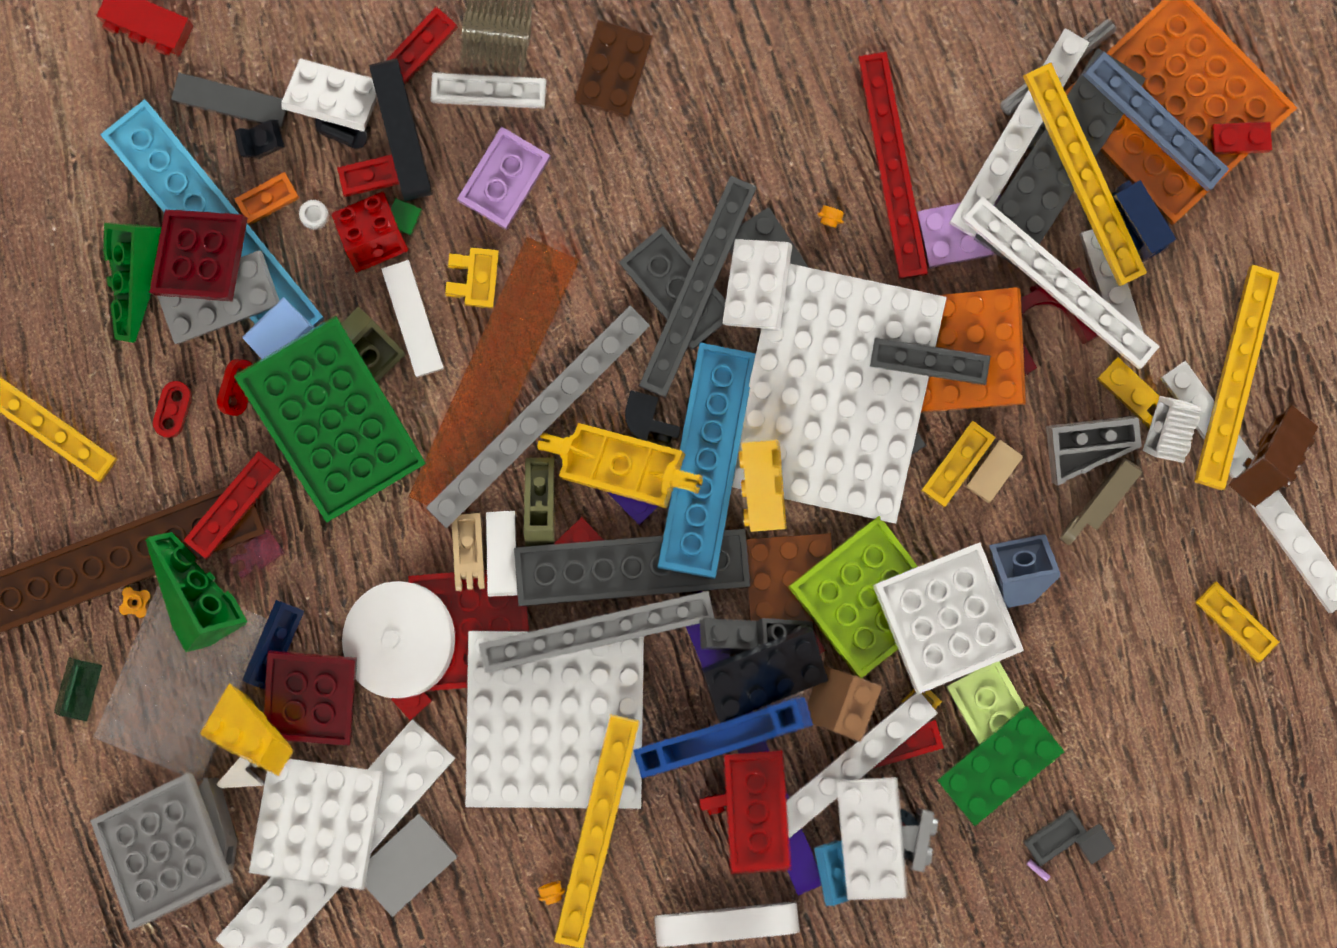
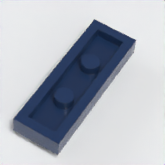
M279 600L275 601L242 681L262 689L266 688L267 653L269 651H288L304 610Z

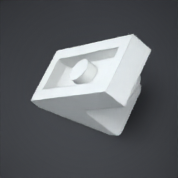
M240 757L216 785L220 788L263 786L265 782L250 769L252 766L255 769L258 766Z

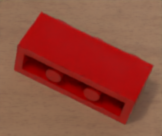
M103 0L96 15L103 23L102 27L114 34H118L119 31L129 35L128 38L140 45H144L145 42L155 46L154 50L166 56H170L171 53L178 56L181 55L194 27L187 17L147 0Z

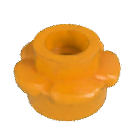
M823 205L821 213H817L821 217V224L836 228L837 224H844L842 220L844 212Z
M560 881L542 885L538 888L540 894L538 900H544L546 905L557 903L563 899L562 894L565 893V888H562Z

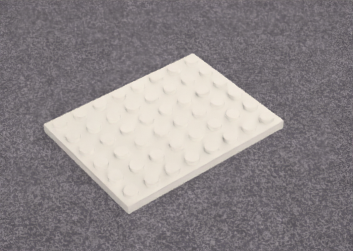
M790 264L780 330L761 329L749 382L750 390L739 445V451H742L741 443L770 440L780 442L784 499L872 519L880 515L882 521L897 523L929 376L870 367L874 338L936 347L947 297ZM739 451L732 487L741 489V480H745L744 468H740Z

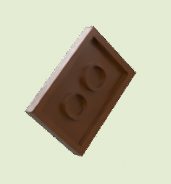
M598 20L574 103L629 118L653 35Z

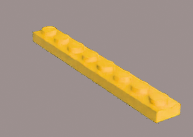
M1048 63L1023 75L1118 286L1146 274L1147 271L1052 63Z
M1253 264L1248 268L1194 480L1196 483L1218 490H1223L1226 487L1279 277L1278 272Z
M610 714L554 938L555 943L583 948L639 726L638 720Z

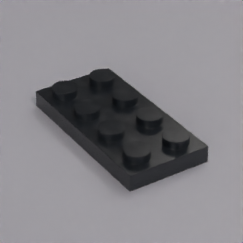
M810 626L701 668L716 717L720 723L828 681L814 631Z

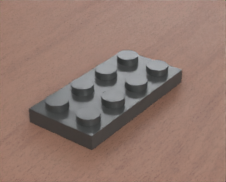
M662 226L619 261V265L662 316L668 320L693 261ZM715 287L689 343V348L692 351L699 346V343L704 342L724 325L722 322L726 300Z

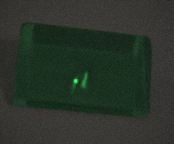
M72 657L68 658L54 709L55 714L82 721L88 720L102 665Z

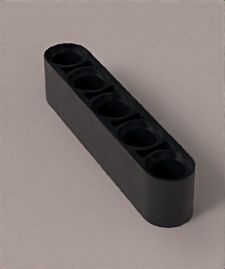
M398 58L370 64V72L404 201L433 195Z

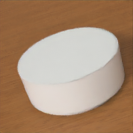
M309 200L301 206L299 218L304 226L317 230L326 225L329 219V212L322 202Z

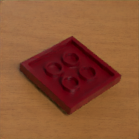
M165 209L149 293L155 296L233 302L248 218L243 214Z
M269 651L267 653L264 706L266 719L286 741L350 746L352 742L357 658Z

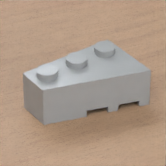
M1133 416L1046 426L1051 482L1057 486L1080 474L1089 472L1101 464L1110 462L1142 447L1139 418Z

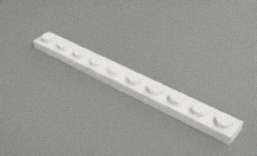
M1184 361L1160 379L1174 399L1187 401L1201 408L1199 413L1200 421L1196 429L1205 440L1214 400L1188 363ZM1238 436L1229 472L1232 479L1246 470L1243 463L1248 457L1252 460L1254 458V455L1240 436ZM1277 490L1256 507L1250 504L1327 612L1333 613L1337 610V570L1280 491Z

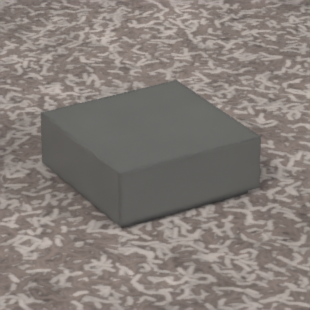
M1097 824L1075 840L1091 865L1115 849L1100 824Z

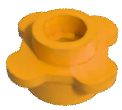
M131 587L124 588L122 591L123 602L119 606V612L122 615L134 614L138 618H144L148 613L147 607L148 600L151 598L150 593L147 590L140 592L134 591ZM133 600L137 601L136 605L132 604Z

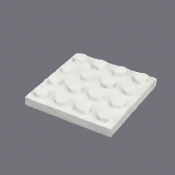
M980 542L873 585L916 694L923 693L1024 651Z
M295 759L287 761L279 777L267 771L249 873L364 890L384 772Z

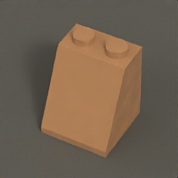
M824 666L828 681L814 686L807 704L812 722L817 726L861 742L882 686Z

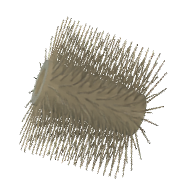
M468 0L467 11L465 3V13H463L461 35L463 41V49L461 48L463 55L460 53L461 59L465 63L467 60L468 65L471 66V61L467 59L465 54L467 52V56L469 58L472 57V61L474 60L477 64L479 62L483 68V59H478L479 54L480 58L484 56L485 61L495 67V55L497 53V63L504 60L502 65L506 67L509 62L511 64L508 66L509 71L513 69V59L516 62L514 63L515 68L521 64L520 71H525V58L528 55L532 19L530 17H532L531 7H533V4L531 2L533 0H528V2L523 0L522 5L519 2L520 0H511L510 3L507 0H497V2L495 0H492V2L491 0ZM472 62L473 68H474V70H475V69H476V66H475V64ZM484 63L485 69L488 70V65ZM496 64V68L500 72V64Z

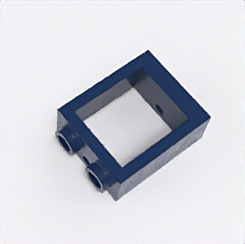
M1129 180L1115 189L1112 197L1142 262L1162 252L1177 240L1141 180L1134 184Z

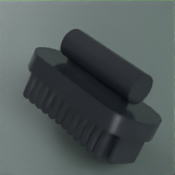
M315 119V127L321 135L353 149L362 148L369 139L371 127L368 126V123L363 132Z

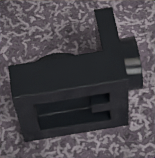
M270 119L250 129L239 128L235 130L237 147L242 157L260 159L285 147L278 120Z

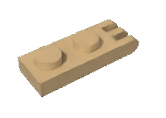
M460 514L452 522L456 591H462V579H466L467 590H474V578H478L479 589H485L481 514Z

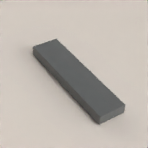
M178 73L171 98L176 103L259 124L270 119L278 120L280 129H283L288 111L282 109V98L183 73Z
M874 338L870 367L986 385L991 356Z

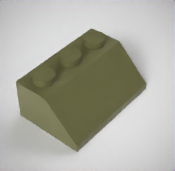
M359 306L341 323L376 382L406 354Z

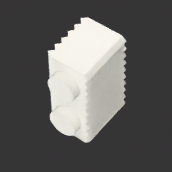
M1160 396L1143 451L1157 458L1184 463L1186 461L1185 457L1191 449L1194 429L1200 421L1199 413L1201 408L1187 401Z

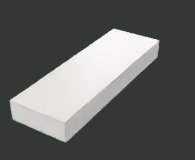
M515 511L486 512L488 597L518 595L514 548H516Z

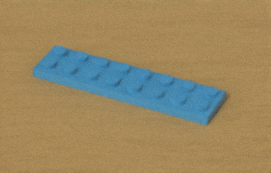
M699 343L679 450L686 454L680 470L695 475H702L703 481L702 485L697 484L696 486L700 487V491L697 494L681 488H673L657 568L712 579L716 577L749 396V382L756 353Z

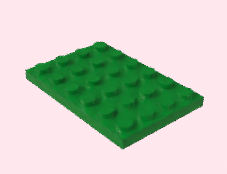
M337 316L330 318L234 375L326 523L426 464Z

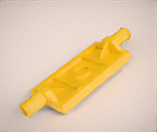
M578 423L574 434L570 437H565V439L543 432L540 438L544 439V441H538V450L558 454L562 458V468L559 473L561 479L667 508L674 487L697 494L700 491V487H696L697 484L702 485V475H695L680 470L686 455L683 451Z

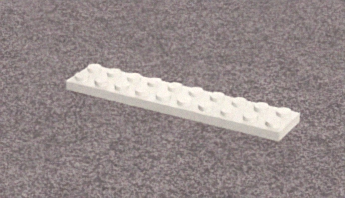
M414 719L407 724L368 768V770L384 772L371 853L456 759ZM271 876L215 940L224 948H287L341 886Z

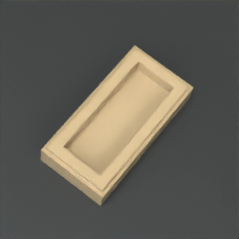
M999 440L966 487L987 503H990L1023 456L1002 440Z

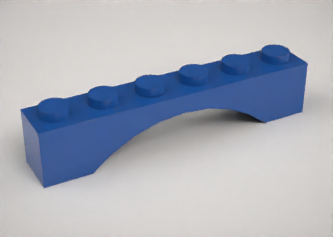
M800 697L714 726L635 749L633 752L641 778H646L813 726V722L805 697Z

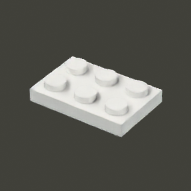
M300 58L281 103L284 110L364 132L377 101V95L372 78Z
M735 239L722 322L724 325L780 330L792 244L789 242Z

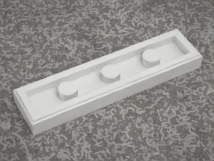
M432 73V103L545 109L546 78Z
M409 260L382 268L381 270L416 377L443 370L442 360Z

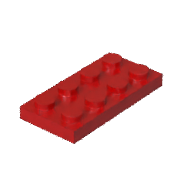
M783 750L724 755L731 873L743 874L792 870Z

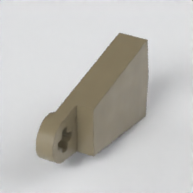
M1126 457L1120 458L1081 513L1072 519L1059 539L1070 545L1087 524L1098 530L1142 474V469Z

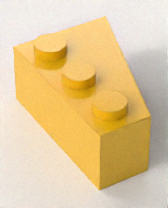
M770 440L741 443L742 451H739L740 468H744L745 480H741L742 497H747L748 509H743L744 525L750 526V532L787 529L780 442Z
M229 683L200 735L217 746L279 777L294 750L278 730L269 723L265 714L256 707L252 698Z

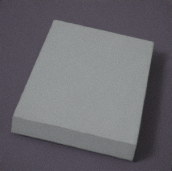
M419 813L369 859L365 887L393 917L449 866L458 855Z

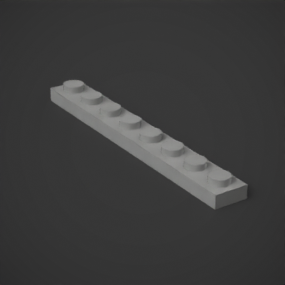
M705 591L479 643V648L486 673L698 624L704 618H714L709 592Z

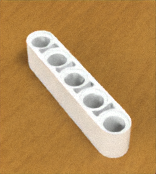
M797 902L654 916L657 947L778 936L800 932Z

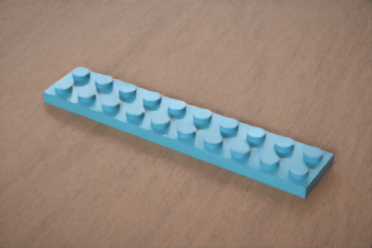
M146 99L100 134L163 212L167 209L239 214ZM247 224L241 257L256 251H262L279 301L284 297L314 327L317 326L325 318ZM268 311L249 318L256 324Z

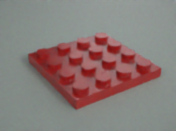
M484 570L485 589H479L478 578H474V590H467V580L462 579V591H456L454 572L408 576L409 583L427 588L444 603L452 618L455 631V647L450 665L443 677L427 691L468 688V631H529L528 606H518V595L488 597L487 570Z

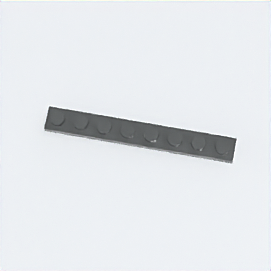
M730 175L639 387L666 398L757 186Z

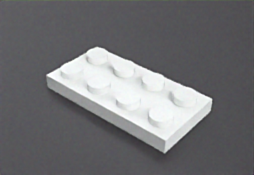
M897 778L839 780L837 782L847 900L906 898L908 891Z

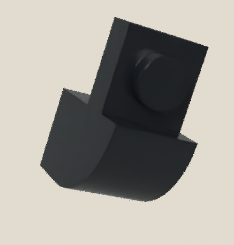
M630 390L625 410V419L632 436L648 441L649 435L653 434L655 435L654 440L671 444V440L678 441L681 427L654 420L659 397Z

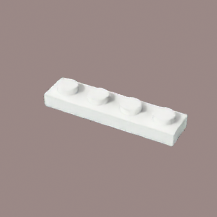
M1093 229L1082 232L1080 238L1098 294L1143 332L1128 283L1118 286Z

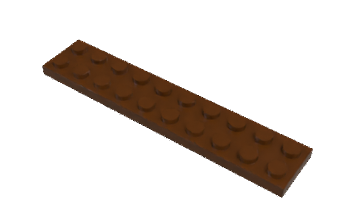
M228 486L1 570L0 634L156 576L145 542L147 537L172 532L196 557L195 561L204 558L183 540ZM256 503L253 504L212 554L267 534Z

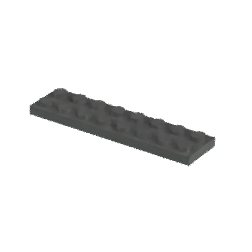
M1099 48L1067 95L1095 158L1124 114L1082 75L1103 52ZM1111 57L1139 85H1143L1146 78ZM1047 128L995 206L1038 244L1041 243L1074 192L1073 185ZM976 235L975 241L1013 264L982 236Z
M745 529L724 530L715 579L657 568L663 536L514 548L518 606L750 587Z

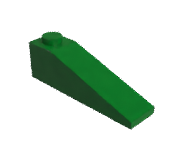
M104 222L103 254L104 261L110 262L111 276L107 277L108 287H112L115 300L112 301L110 307L116 340L135 343L151 296L149 291L162 227Z
M172 532L147 537L145 542L170 622L185 652L209 647L246 625L248 621L234 596L229 591L223 592L214 582L215 577L210 571L205 573L195 562L196 557Z

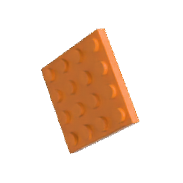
M1020 288L940 295L947 298L936 347L991 357L986 385L929 376L921 413L1026 404Z

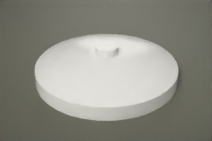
M401 581L377 585L365 592L348 613L342 635L344 657L357 658L355 679L370 692L387 698H408L419 695L433 687L443 677L450 665L455 647V631L452 618L438 596L423 586Z

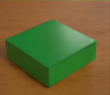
M395 198L391 211L401 233L412 237L422 209Z

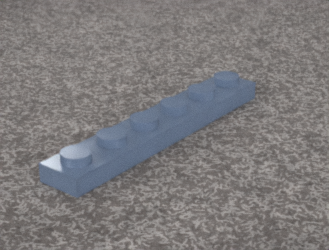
M1102 52L1082 74L1206 191H1210L1229 170L1221 160L1105 52Z

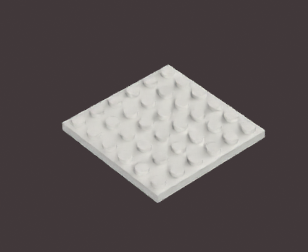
M468 631L466 807L587 808L610 714L639 721L633 750L642 747L644 636L485 673L479 643L531 631ZM633 750L618 808L641 809L642 778Z

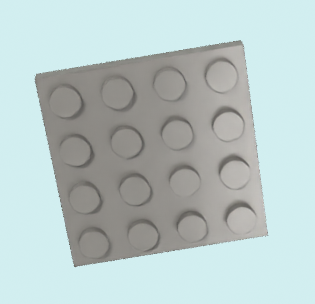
M186 773L90 820L129 930L137 929L233 883L193 773Z

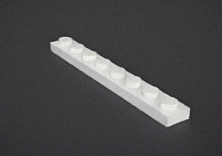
M1066 28L1043 64L1044 66L1052 63L1062 87H1064L1090 43ZM1029 89L949 224L973 238L977 232L962 219L982 196L994 205L1043 122Z
M983 196L962 219L1137 369H1141L1160 347Z
M915 692L866 733L861 742L857 741L787 800L789 838L838 798L837 782L839 780H859L938 714L921 693L916 694Z

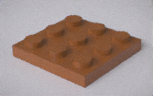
M831 533L746 539L750 587H748L750 621H758L762 618L813 621L788 586L832 552Z

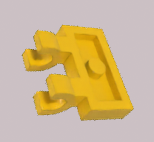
M470 247L469 256L449 253L448 268L468 269L467 284L446 282V297H465V306L493 308L499 250Z

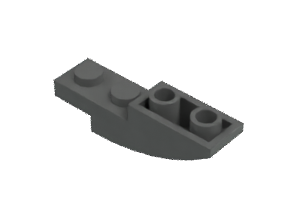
M704 618L699 621L701 649L721 650L722 653L729 654L745 652L809 626L813 630V621L764 618L758 621Z

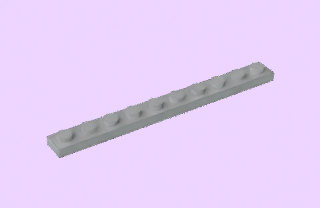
M631 305L628 306L425 508L447 528L650 325Z

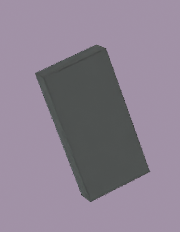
M1069 809L1022 842L1041 867L1076 843L1075 840L1087 831L1073 810Z

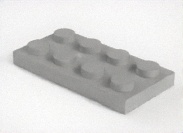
M256 251L241 257L233 302L158 296L174 344L184 343L268 311L279 302L262 251Z

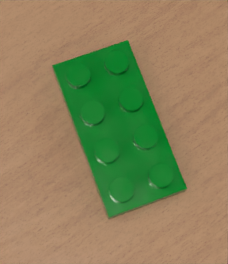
M1025 706L936 781L972 825L976 826L1065 751L1029 707Z

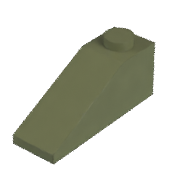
M554 457L525 458V547L555 544Z

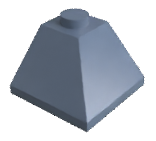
M1046 534L989 545L995 579L1007 608L1034 603L1061 576Z

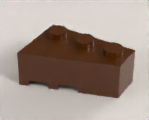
M1293 405L1288 407L1274 418L1256 444L1259 449L1253 460L1249 457L1245 460L1243 466L1246 470L1236 478H1233L1229 486L1254 507L1282 486L1288 488L1297 477L1295 471L1306 460L1305 452L1315 442L1313 436L1318 426Z

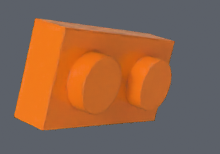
M283 172L236 197L235 201L242 214L248 218L247 223L252 225L300 198L287 174Z

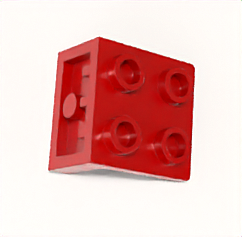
M384 192L377 193L331 214L344 250L356 273L409 251Z

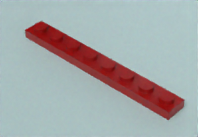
M887 51L862 55L858 57V63L898 278L901 280L924 276L928 274Z

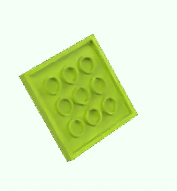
M879 515L790 584L788 588L855 676L863 678L898 650L873 585L918 566L886 523L880 519Z

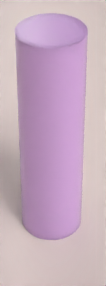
M1029 859L1026 863L1043 880L1048 881L1051 877L1033 860Z

